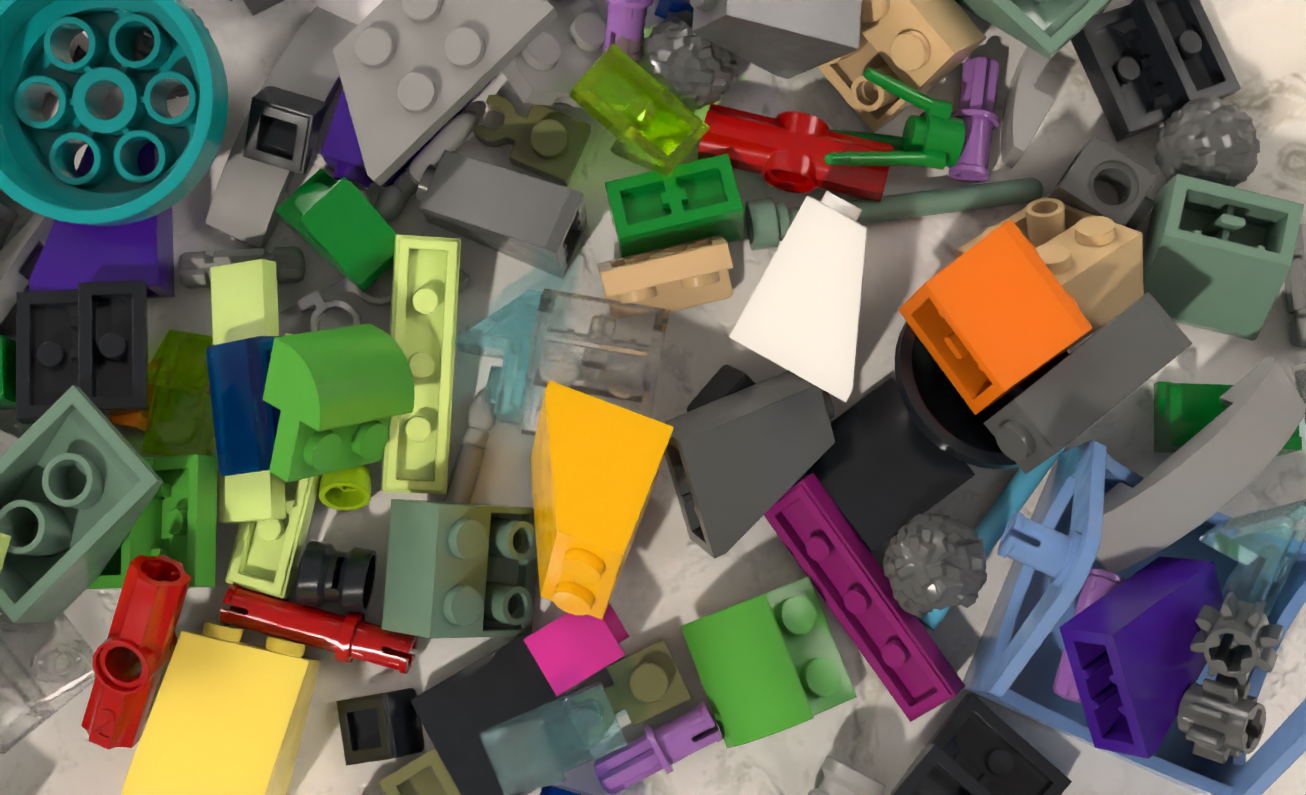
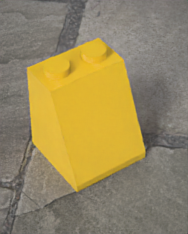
M550 380L544 392L530 456L540 596L553 601L558 608L567 613L579 616L588 614L602 620L651 498L674 427Z

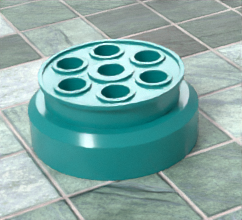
M0 0V189L27 209L48 218L76 224L115 226L139 222L156 216L178 203L197 186L212 165L222 143L228 116V86L224 65L217 46L201 20L188 6L180 0ZM151 29L154 36V47L145 59L137 61L133 54L134 40L140 32ZM85 31L89 39L88 51L80 61L74 63L69 51L71 41L77 34ZM184 84L189 93V103L181 115L173 118L167 109V98L173 88ZM119 86L123 92L124 105L116 117L109 119L104 111V99L111 89ZM55 89L59 98V107L56 114L46 121L41 114V101L48 91ZM153 142L159 152V161L154 171L145 176L138 167L137 158L141 148L145 144ZM88 144L94 154V163L89 173L81 177L75 169V155L82 146Z

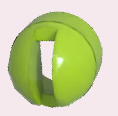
M361 465L321 475L319 486L320 501L332 509L342 511L357 510L366 506L371 499L372 484L368 467Z

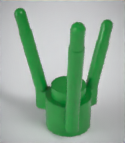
M866 68L863 73L866 80L919 107L924 112L920 116H909L902 136L830 129L833 132L894 145L893 150L901 151L830 152L824 157L825 163L827 165L925 166L943 170L945 167L951 168L955 166L964 145L965 123L961 118L950 116L953 106L952 102L931 98L874 68Z

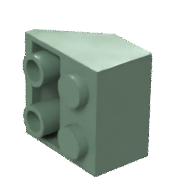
M1176 174L1155 194L1143 249L1144 294L1149 291L1174 322L1251 341L1256 340L1292 266L1304 204Z
M391 499L382 629L429 639L531 635L537 568L533 507Z

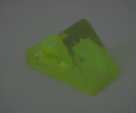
M614 43L578 81L569 94L570 98L617 138L610 149L611 152L667 177L710 128Z
M169 329L148 367V387L154 389L142 452L164 457L192 454L212 455L216 437L213 336Z

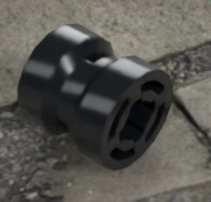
M310 540L304 551L299 572L298 602L300 604L322 606L329 601L339 603L345 611L365 613L374 586L376 551L354 547L348 553L336 551L330 543Z

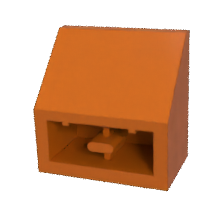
M1012 219L999 226L925 282L898 309L975 415L1031 378L1093 329L1080 311L1075 299L1064 290L1040 258L1035 246L1025 238Z

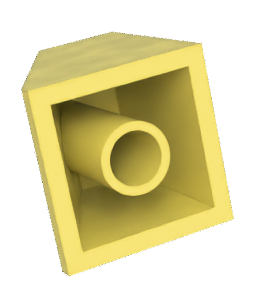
M205 621L202 632L181 631L127 773L121 794L287 795L321 660L303 656L305 644L278 637L268 636L265 647L242 642L243 629Z

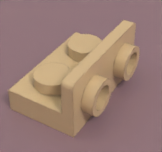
M720 235L597 263L609 317L615 325L728 299L733 295L728 269L733 268L728 242Z

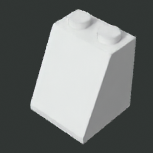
M826 191L821 201L811 196L806 197L729 337L846 402L853 391L868 227L857 222L862 212L860 208Z

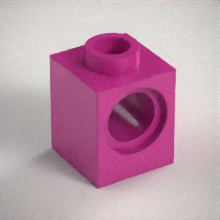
M609 603L602 620L588 614L579 616L566 613L523 640L555 695L559 696L623 657L625 652L619 643L630 636Z

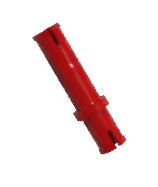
M235 584L228 588L222 602L230 604V609L222 608L220 610L219 620L221 624L234 625L335 653L336 660L345 663H351L355 658L399 670L400 673L404 674L409 672L415 654L410 653L411 648L417 649L419 636L383 630L381 625L366 622L364 614L349 611L344 616L241 588Z

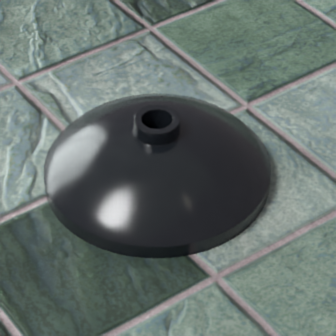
M906 321L896 345L895 375L901 398L908 413L918 428L937 447L954 458L970 465L988 469H1011L1019 466L1001 451L996 438L984 425V422L1069 353L1066 350L1031 378L975 415Z

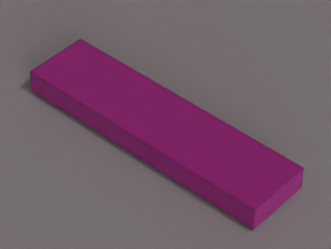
M814 473L790 488L764 514L769 524L806 576H809L813 586L910 722L955 697L965 687L963 681L917 617L905 612L899 606L898 601L893 598V590L890 581L885 577L884 571Z

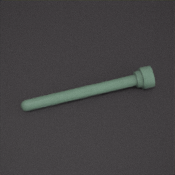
M1023 178L882 196L881 202L869 199L849 200L847 202L862 210L857 222L867 224L1030 203L1041 198L1043 185L1036 178ZM772 198L746 201L745 219L751 250L777 248L779 241H782L801 207L787 208L785 202L774 204Z

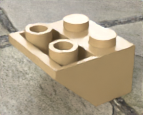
M862 0L859 49L822 64L818 68L872 133H875L912 104L866 80L863 76L866 68H874L926 94L944 80L986 37L955 0Z
M1041 197L1030 202L1022 210L999 224L987 228L981 235L956 249L958 258L999 226L1012 219L1025 238L1035 246L1040 258L1064 290L1075 299L1080 311L1093 327L1092 330L1069 348L1110 322L1144 295L1142 232L1114 223L1108 217L1095 216L1070 207L1054 198Z

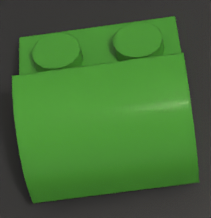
M369 323L274 337L263 394L265 402L281 410L269 469L270 473L288 483L382 461L384 448L388 441V428L391 417L412 413L415 397L414 382L409 363L400 346L389 334Z
M192 454L158 458L142 457L164 482L99 577L87 589H122L129 564L138 555L159 556L162 554L183 563L184 571L191 576L188 589L215 587L218 456Z
M809 576L680 626L727 748L750 743L813 719L814 715L857 697Z

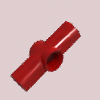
M710 104L702 129L698 160L728 154L732 168L761 174L762 179L767 184L786 192L808 193L817 187L881 202L890 166L827 165L824 157L830 152L893 151L894 145L830 131L829 126L823 120L802 112H783L778 114L776 118Z
M163 554L159 556L138 555L130 562L108 637L93 655L92 666L96 678L81 725L89 735L88 741L110 750L115 747L132 748L140 740L163 667L171 659L177 644L175 628L191 581V576L183 569V563Z

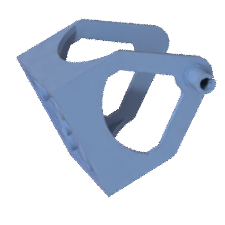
M1090 440L1059 455L1051 468L1031 519L1024 517V514L1016 511L1009 520L1000 540L997 554L1004 558H1011L1013 562L963 679L965 684L963 689L1094 747L1082 703L1065 700L1053 692V684L1065 647L1059 627L1073 618L1082 586L1091 568L1103 570L1095 558L1102 538L1104 495L1119 482L1134 488L1144 478L1112 458L1106 452L1107 446ZM1217 512L1197 528L1163 550L1129 568L1115 573L1127 580L1159 556L1213 561L1224 600L1228 592H1233L1238 601H1247L1255 604L1263 600L1266 602L1264 613L1268 618L1269 624L1283 626L1284 632L1279 644L1271 647L1277 652L1287 630L1306 602V541L1257 527ZM1206 663L1196 683L1203 685L1205 678L1215 681L1217 674L1212 677L1207 674L1210 666L1208 663ZM1256 665L1251 670L1247 681L1251 683L1248 695L1257 697L1258 700L1267 672L1262 671ZM1306 698L1247 762L1246 754L1240 752L1238 758L1229 755L1225 765L1193 754L1195 742L1187 740L1186 733L1179 730L1177 717L1158 751L1149 759L1103 749L1099 750L1202 795H1262L1306 751Z

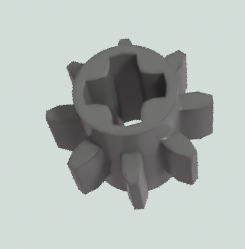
M1228 592L1219 612L1207 605L1201 608L1195 622L1203 630L1195 634L1190 649L1198 653L1204 652L1205 659L1210 665L1208 675L1212 677L1220 673L1225 676L1236 677L1240 685H1245L1255 665L1262 671L1269 673L1273 670L1278 655L1271 647L1279 644L1284 629L1281 625L1269 624L1268 618L1264 613L1265 601L1260 600L1255 604L1247 601H1238L1233 592Z
M1218 673L1215 681L1205 678L1203 685L1194 683L1188 687L1179 705L1177 723L1179 730L1186 733V739L1195 742L1193 754L1225 765L1229 755L1238 758L1240 752L1250 754L1255 750L1264 731L1266 710L1264 705L1257 703V697L1248 695L1250 682L1247 681L1245 685H1240L1235 677Z

